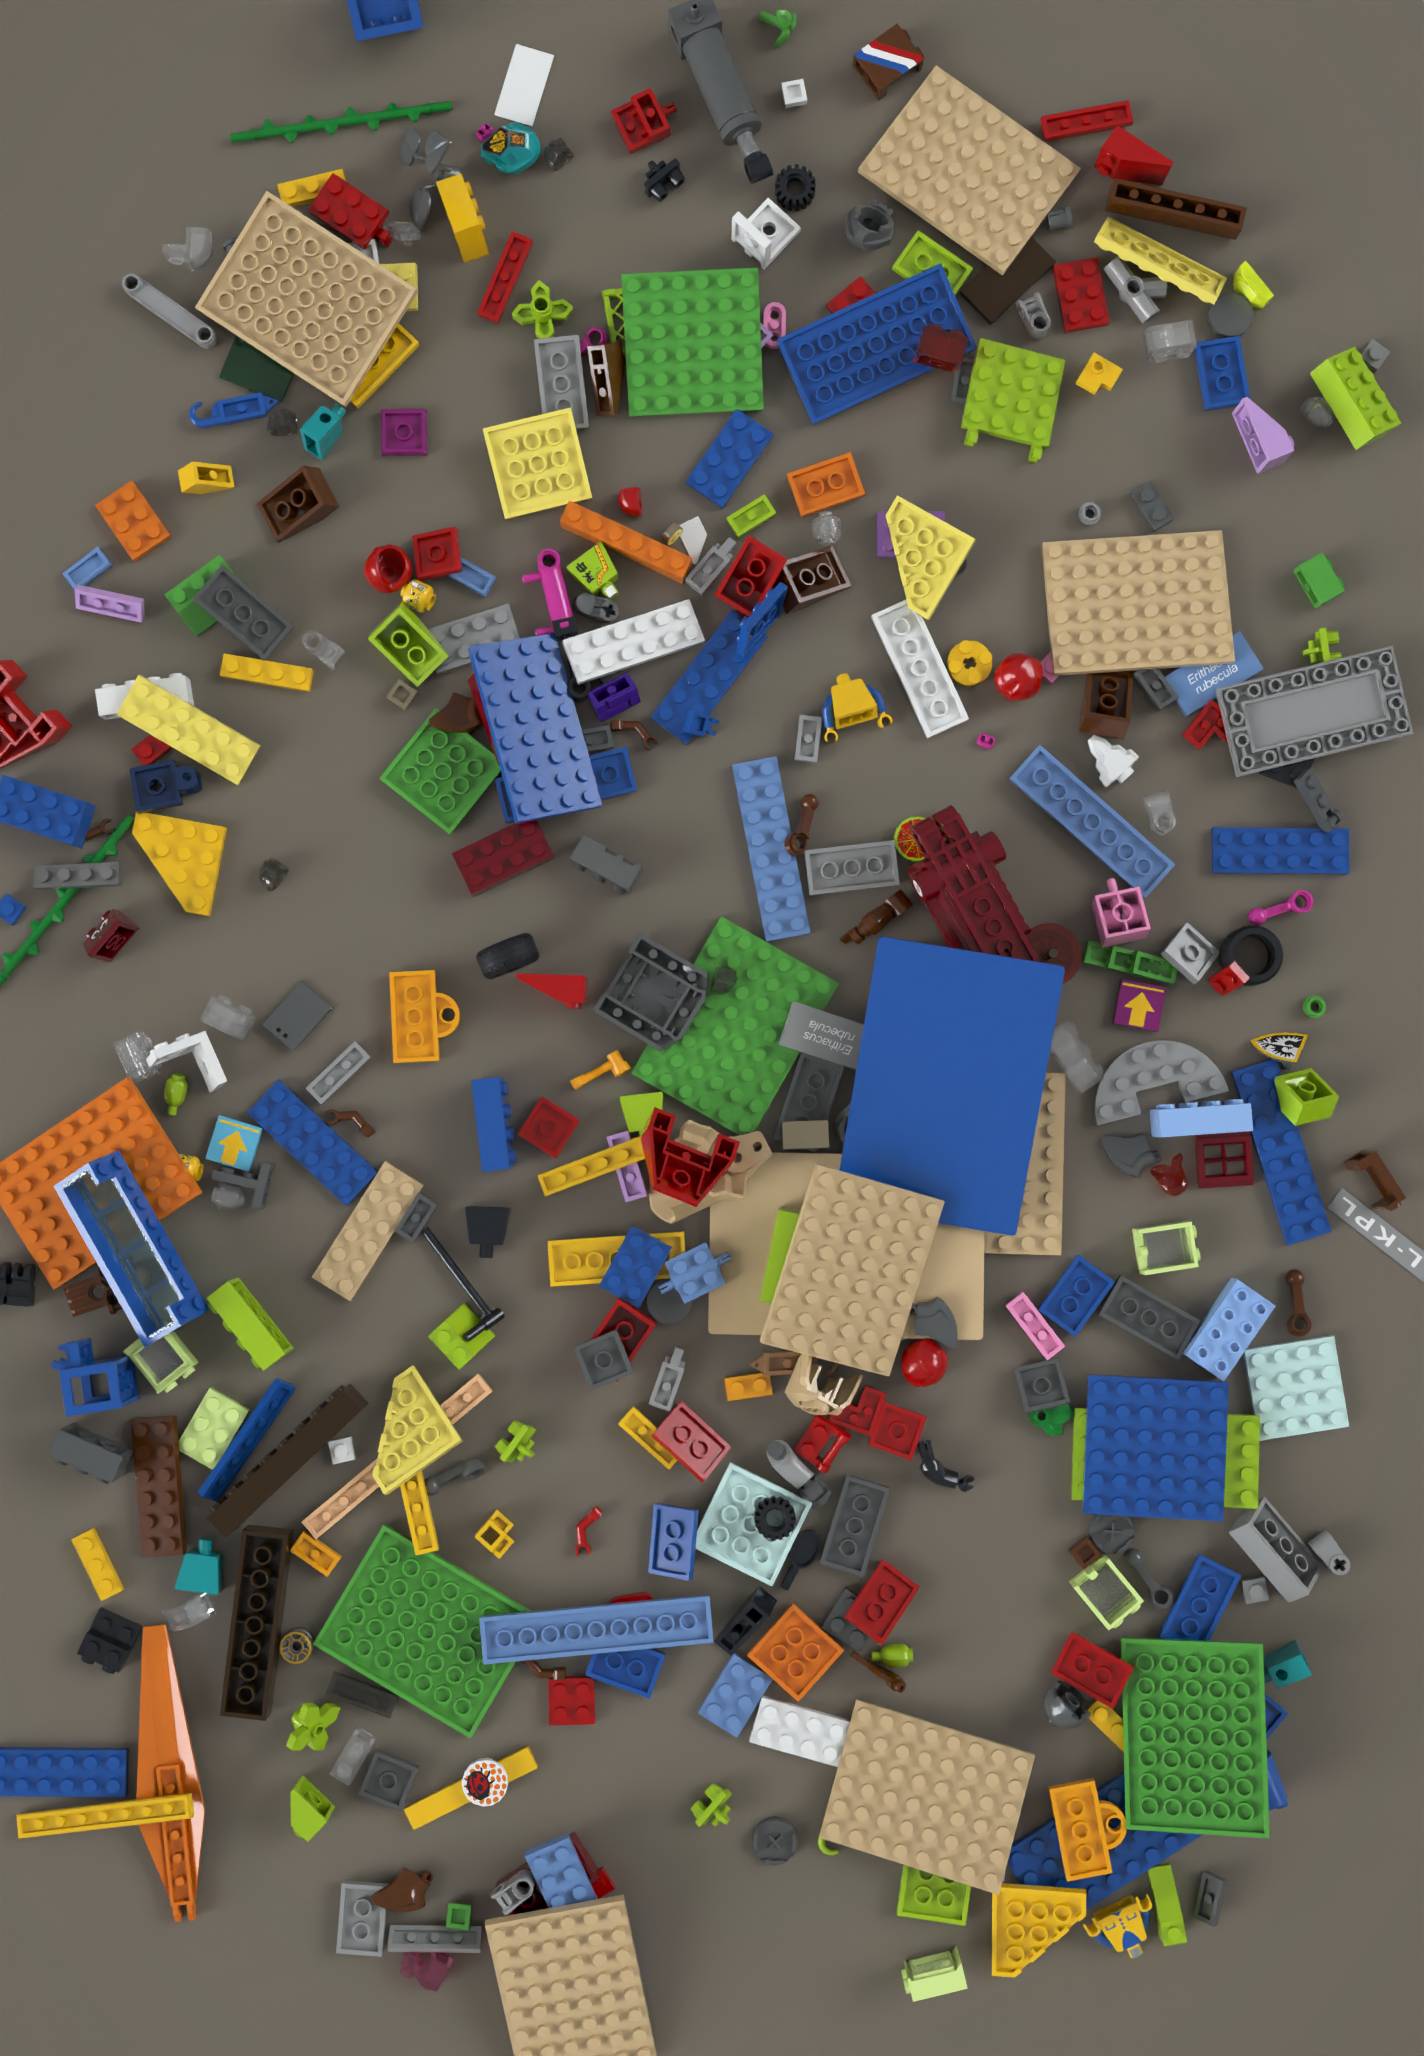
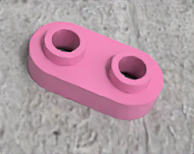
M772 302L764 309L763 325L778 339L786 335V309L782 304ZM777 314L779 317L777 319H772L771 315ZM771 339L765 344L769 349H779L776 341Z

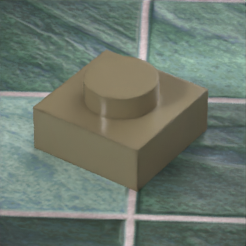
M398 679L386 698L404 711H407L418 695V691Z

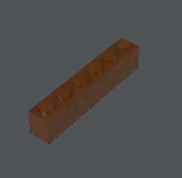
M1114 178L1109 189L1105 207L1107 212L1236 240L1243 228L1247 207L1117 178Z

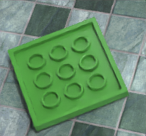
M435 708L379 779L449 835H452L495 779L501 774L500 765L498 766L495 755L467 732H447L430 726L429 719L439 712Z

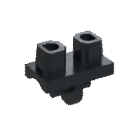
M676 158L667 165L663 160L658 164L653 160L648 163L650 171L645 174L648 179L644 183L646 188L645 194L648 197L653 196L661 202L669 194V191L664 186L670 181L676 189L685 182V178L680 171V163Z

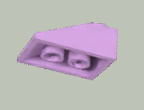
M1248 397L1243 398L1232 412V415L1256 472L1260 474L1282 465L1294 452V441L1291 436H1288L1286 430L1252 400Z

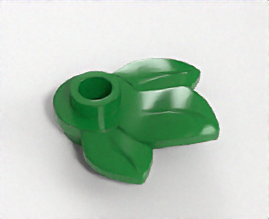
M1069 1405L1041 1410L1044 1413L1042 1420L1037 1418V1414L1040 1411L1029 1413V1420L1034 1426L1042 1427L1048 1435L1059 1436L1064 1434L1062 1423L1072 1418L1074 1409Z

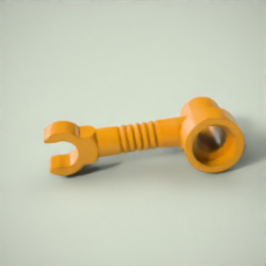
M616 1050L606 1056L609 1061L574 1078L570 1083L577 1090L610 1070L616 1078L630 1071L631 1067L627 1061H624L619 1050Z

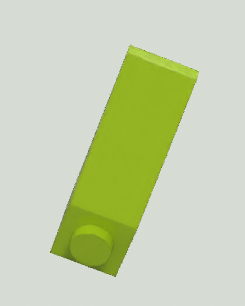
M1170 1863L1155 1865L1148 1870L1158 1936L1164 1946L1187 1943L1183 1916Z

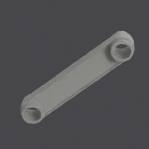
M127 274L123 278V289L131 298L201 347L211 349L216 345L217 335L206 323L139 276ZM138 283L135 288L129 289L131 284ZM205 334H211L209 339L202 340Z

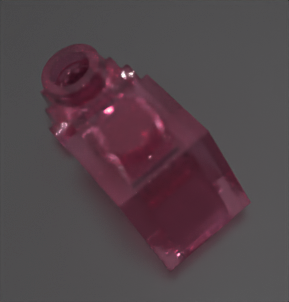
M404 1952L400 1973L407 1978L412 1976L417 1978V1981L424 1989L437 1992L451 1968L453 1958L444 1953L431 1952L427 1959L420 1960L419 1952Z

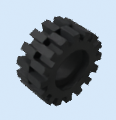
M795 164V168H792L791 165L787 166V170L783 168L781 174L778 173L775 183V196H777L778 203L781 202L783 208L788 206L789 211H792V207L795 208V211H799L800 207L805 209L807 204L810 205L812 203V198L814 199L815 177H812L810 170L806 172L805 166L799 169V164ZM791 181L801 182L804 186L803 192L799 195L790 194L786 188L788 183Z
M766 1497L763 1502H759L758 1507L755 1509V1526L758 1532L766 1539L771 1538L772 1541H775V1539L782 1540L785 1536L787 1538L790 1535L789 1533L793 1532L794 1525L796 1524L794 1508L783 1497ZM775 1509L781 1511L784 1515L783 1523L777 1527L770 1526L766 1521L767 1513Z

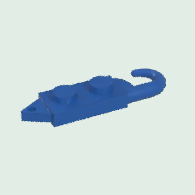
M262 392L220 400L212 407V417L205 419L196 417L195 412L197 408L203 404L202 402H197L191 406L189 418L199 428H208L222 424L229 425L268 417L267 413L278 405L279 401L264 396Z

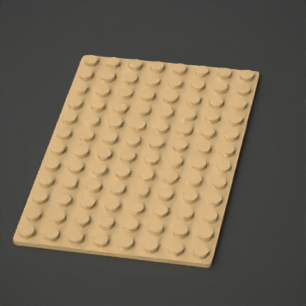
M772 1152L771 1157L748 1179L745 1199L738 1201L721 1200L710 1206L709 1250L715 1257L728 1252L729 1256L722 1260L728 1257L732 1259V1261L720 1266L721 1275L726 1284L709 1292L708 1331L710 1334L762 1335L771 1303L761 1302L760 1296L778 1209L785 1208L800 1212L815 1163L840 1170L842 1153ZM738 1157L736 1163L740 1162L742 1157ZM938 1223L913 1303H929L937 1296L940 1297L949 1306L954 1315L957 1325V1340H981L983 1338L984 1231ZM916 1315L908 1316L902 1338L934 1339L929 1336L915 1335Z

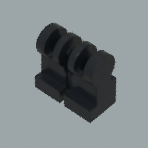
M4 1262L2 1267H0V1304L34 1306L35 1264H26L23 1274L22 1263H15L12 1270L11 1263ZM11 1274H12V1280H13L12 1284L10 1283Z

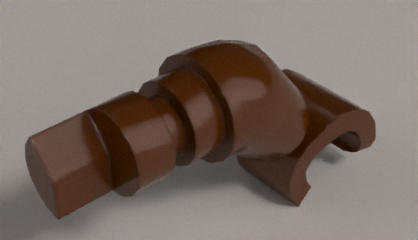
M901 889L885 900L881 906L862 917L858 927L852 928L840 940L845 944L851 940L860 944L866 939L865 936L876 935L892 919L897 918L913 906L912 902Z

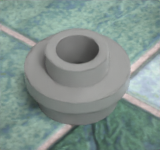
M1093 502L1083 504L1078 512L1080 521L1085 525L1096 524L1101 517L1100 507ZM1086 511H1091L1093 517H1087Z

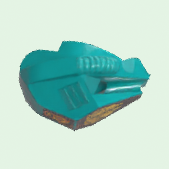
M514 121L499 127L481 144V157L488 164H495L497 170L506 174L517 175L535 163L540 155L541 145L533 130Z

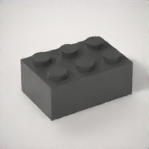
M71 1423L59 1429L48 1456L53 1457L54 1462L58 1464H69L74 1466L77 1472L86 1475L90 1473L97 1476L96 1479L98 1481L109 1484V1482L113 1483L125 1475L133 1456V1448Z

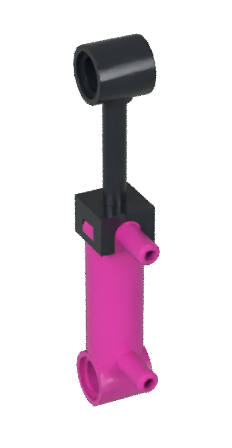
M553 549L542 550L537 561L539 572L522 575V580L524 584L542 581L552 625L536 629L535 635L554 633L557 641L577 636L578 630L569 602L560 564V556ZM551 559L555 564L547 567L543 564V561ZM567 657L571 674L568 691L573 697L574 702H583L588 698L587 692L591 689L590 682L579 684L585 689L583 693L578 694L574 692L573 687L578 685Z

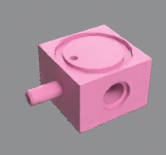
M1114 878L1108 879L1106 882L1109 893L1095 895L1091 904L1102 948L1146 939L1151 927L1140 886L1118 891L1116 880Z

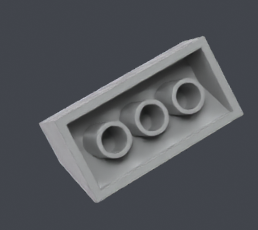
M1265 1496L1258 1500V1509L1249 1508L1236 1519L1229 1531L1233 1539L1241 1546L1288 1603L1309 1595L1324 1566Z

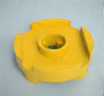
M964 640L957 644L950 651L947 658V667L951 679L965 687L982 683L991 672L992 654L983 644L977 641ZM964 659H973V663L976 664L975 668L970 667L966 669L964 667L966 663L963 664Z

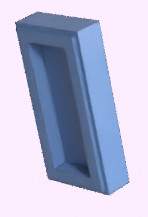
M97 546L62 574L75 590L77 585H89L113 565Z
M461 558L462 572L446 576L486 598L497 579L496 576Z

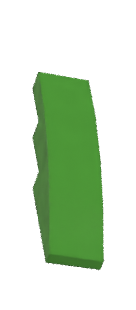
M1086 940L1081 963L1170 984L1175 983L1178 971L1165 958L1117 946L1102 948L1101 943Z

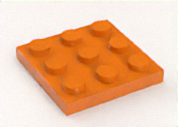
M792 1602L750 1649L747 1656L799 1702L843 1653L844 1648Z

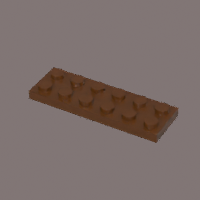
M177 1416L131 1419L141 1557L184 1555L187 1552Z

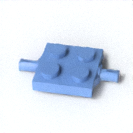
M705 1242L664 1262L669 1271L670 1280L658 1285L659 1289L668 1286L660 1291L661 1294L675 1289L685 1304L726 1284L721 1275L720 1266L732 1261L731 1257L722 1260L729 1256V1253L726 1252L715 1257Z

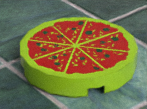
M919 816L909 817L896 828L893 837L895 848L905 860L919 862L924 859L911 834L910 827L926 818Z

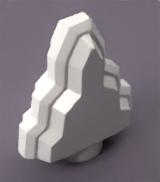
M1093 735L1087 741L1091 754L1097 759L1095 767L1099 771V779L1105 787H1108L1115 780H1118L1121 784L1134 772L1131 766L1139 756L1133 750H1125L1120 745H1111L1106 739Z

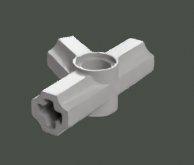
M1116 257L1104 267L1103 270L1119 290L1120 299L1124 303L1129 304L1142 324L1148 322L1160 311L1152 299L1166 297L1167 282L1162 281L1159 277L1140 278L1135 276L1125 261L1119 257ZM1127 287L1134 288L1136 293H1131Z

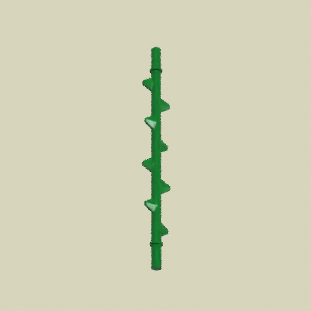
M451 101L431 104L427 102L424 105L398 108L394 103H389L384 111L357 114L352 106H349L344 117L315 121L311 115H308L303 123L277 127L269 119H265L261 129L254 130L253 128L251 131L231 133L230 139L232 143L284 135L290 143H294L298 133L325 129L330 135H333L338 127L367 123L373 131H377L380 122L383 120L409 117L412 122H417L420 115H431V113L453 109Z
M128 814L116 830L112 831L111 836L95 855L86 854L84 856L85 863H101L106 855L116 856L118 851L115 844L119 839L123 838V834L132 825L135 818ZM80 888L56 889L59 900L42 921H31L32 933L15 954L5 952L2 954L5 967L0 970V987L6 979L10 978L9 975L26 954L38 955L40 953L36 942L53 921H64L62 910Z

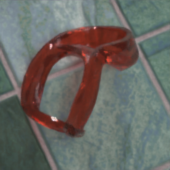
M1181 1153L1173 1157L1171 1166L1156 1165L1150 1169V1174L1156 1178L1162 1190L1171 1196L1181 1195L1188 1186L1186 1174L1181 1166L1183 1161Z

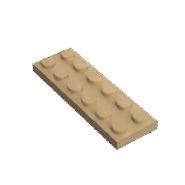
M385 1161L312 1278L345 1299L352 1301L424 1184Z

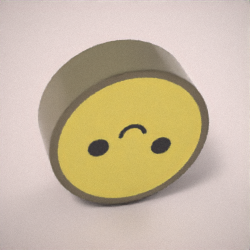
M677 523L671 524L664 531L662 541L667 546L672 545L681 536L683 528Z

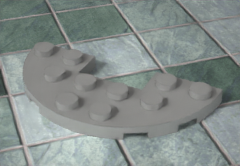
M1167 1040L1141 1043L1121 1053L1102 1074L1096 1096L1094 1097L1095 1123L1098 1126L1140 1115L1141 1111L1136 1092L1178 1081L1183 1103L1228 1092L1229 1089L1217 1066L1199 1050L1180 1042Z

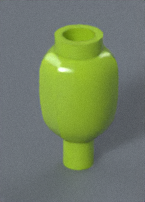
M172 1073V1077L166 1081L164 1100L168 1104L167 1114L176 1115L177 1107L185 1100L188 1083L185 1080L186 1075Z
M903 1643L889 1644L884 1646L881 1651L871 1652L872 1661H881L887 1667H906L909 1662H914L913 1648H908Z

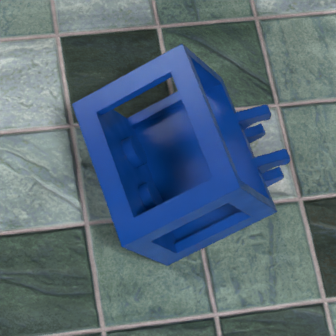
M347 0L356 41L423 28L418 0Z
M91 1338L71 1341L58 1346V1350L66 1352L67 1359L60 1358L59 1362L54 1360L51 1367L59 1370L66 1417L119 1409L140 1399L136 1367L128 1355L94 1360ZM107 1372L110 1394L94 1397L91 1375ZM71 1378H81L84 1404L75 1405Z

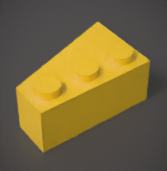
M461 173L437 181L438 191L456 242L458 243L463 262L466 263L489 255L482 232L486 227L482 215L477 216L476 214L480 212L476 199L470 198L473 192L469 181L464 182Z

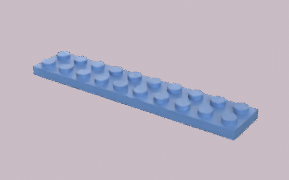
M709 1594L483 1615L479 1617L483 1664L714 1643Z

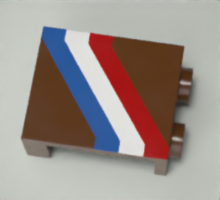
M897 23L855 53L853 67L876 98L880 100L886 96L887 87L910 70L915 68L918 72L921 71L924 56L920 48L912 44L908 32L905 29H901Z

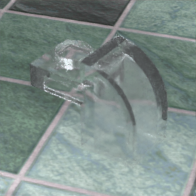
M186 227L185 245L163 244L162 253L170 263L180 265L184 262L189 271H197L205 267L212 258L214 236L209 228Z

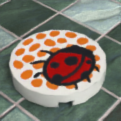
M480 1758L470 1763L462 1779L463 1792L467 1799L473 1804L483 1807L492 1806L499 1802L505 1795L509 1783L508 1773L504 1766L491 1758Z

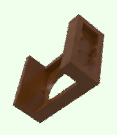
M1362 1150L1343 1162L1348 1170H1366L1383 1196L1382 1199L1371 1205L1372 1208L1393 1211L1402 1205L1401 1201L1406 1199L1377 1151Z

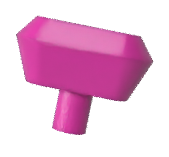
M485 123L476 131V136L481 141H485L493 134L494 130L492 126Z
M981 733L977 738V744L991 749L995 744V738Z

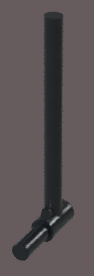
M429 1227L421 1232L482 1313L479 1323L463 1334L464 1339L469 1342L484 1330H489L504 1319L505 1315L500 1308H489Z

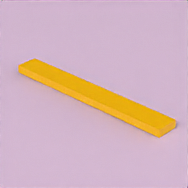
M192 1793L19 1813L16 1815L18 1839L190 1819L194 1817Z

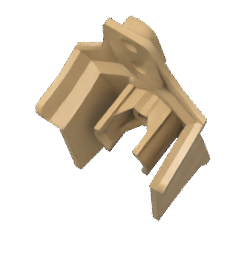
M688 1120L681 1127L679 1137L673 1141L708 1154L719 1132L710 1126L700 1125L692 1120ZM760 1131L730 1137L740 1142L736 1158L725 1176L697 1207L653 1190L649 1178L651 1210L660 1219L673 1224L721 1200L738 1201L745 1199L748 1179L772 1155L764 1135ZM758 1146H762L760 1151L755 1152ZM742 1157V1160L736 1163V1159Z

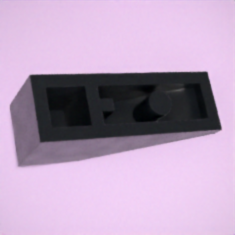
M759 1586L717 1635L714 1642L732 1656L770 1617L777 1600Z

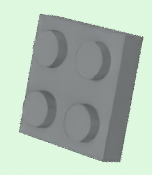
M1188 922L1179 929L1161 952V955L1193 984H1196L1220 954Z

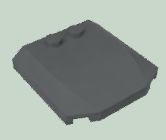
M639 933L628 951L627 958L607 991L603 992L593 1011L662 1052L683 1039L706 1001L708 973Z

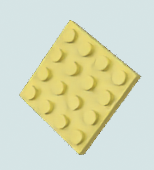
M571 407L483 428L505 520L568 504L569 500L577 503L593 499Z

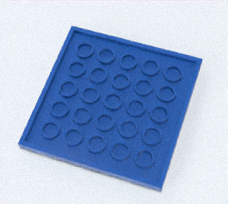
M1088 1374L1082 1512L1084 1514L1223 1522L1229 1382Z

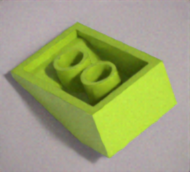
M403 602L368 637V640L417 687L449 656L421 620Z

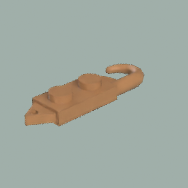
M789 1350L763 1351V1355L750 1362L749 1365L763 1372L765 1376L790 1375L793 1373L801 1353ZM812 1357L811 1364H817L818 1358ZM833 1362V1367L825 1372V1376L834 1374L840 1364Z

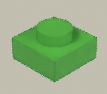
M449 1902L446 1928L469 1930L473 1904Z

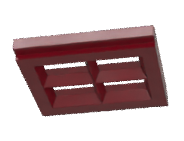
M1250 1131L1195 1135L1199 1189L1254 1185ZM1243 1144V1156L1226 1157V1145ZM1221 1145L1222 1157L1205 1158L1204 1146ZM1244 1161V1173L1228 1174L1227 1162ZM1222 1162L1223 1174L1206 1175L1205 1163Z

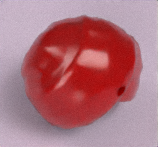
M392 544L375 547L366 559L363 568L367 582L381 593H393L401 590L403 586L408 584L412 576V565L408 556L401 547Z
M1014 653L1007 656L995 670V686L1009 701H1026L1035 696L1041 688L1043 678L1042 665L1037 659L1026 654Z
M918 1339L909 1344L902 1353V1375L907 1382L916 1387H927L937 1384L944 1377L948 1368L947 1353L932 1339Z

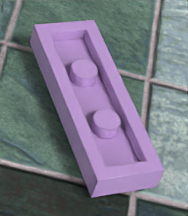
M77 585L75 588L76 609L141 623L145 618L143 598Z
M629 1130L606 1137L609 1148L632 1139ZM639 1162L616 1170L625 1202L648 1196Z

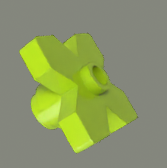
M538 280L531 289V303L519 304L512 312V317L522 326L535 323V334L538 339L551 338L555 335L552 321H566L574 310L573 306L564 299L551 301L549 287Z
M303 1703L302 1707L297 1709L292 1716V1723L296 1730L290 1734L286 1746L292 1751H301L307 1744L313 1750H324L329 1738L325 1728L337 1719L340 1707L335 1703H325L319 1709L314 1703Z

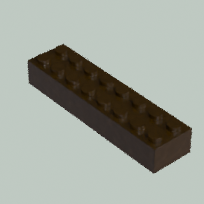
M351 1384L346 1387L341 1385L328 1397L331 1400L329 1403L324 1401L311 1413L314 1416L312 1419L308 1416L294 1429L297 1432L295 1435L291 1432L277 1445L280 1448L279 1450L274 1448L260 1461L263 1464L262 1466L258 1464L243 1477L246 1480L245 1482L243 1480L239 1481L226 1493L229 1496L228 1498L224 1496L209 1509L212 1513L207 1519L225 1538L235 1531L369 1404Z
M248 1524L242 1530L220 1716L266 1721L271 1714L291 1555L290 1550L293 1539L292 1529Z

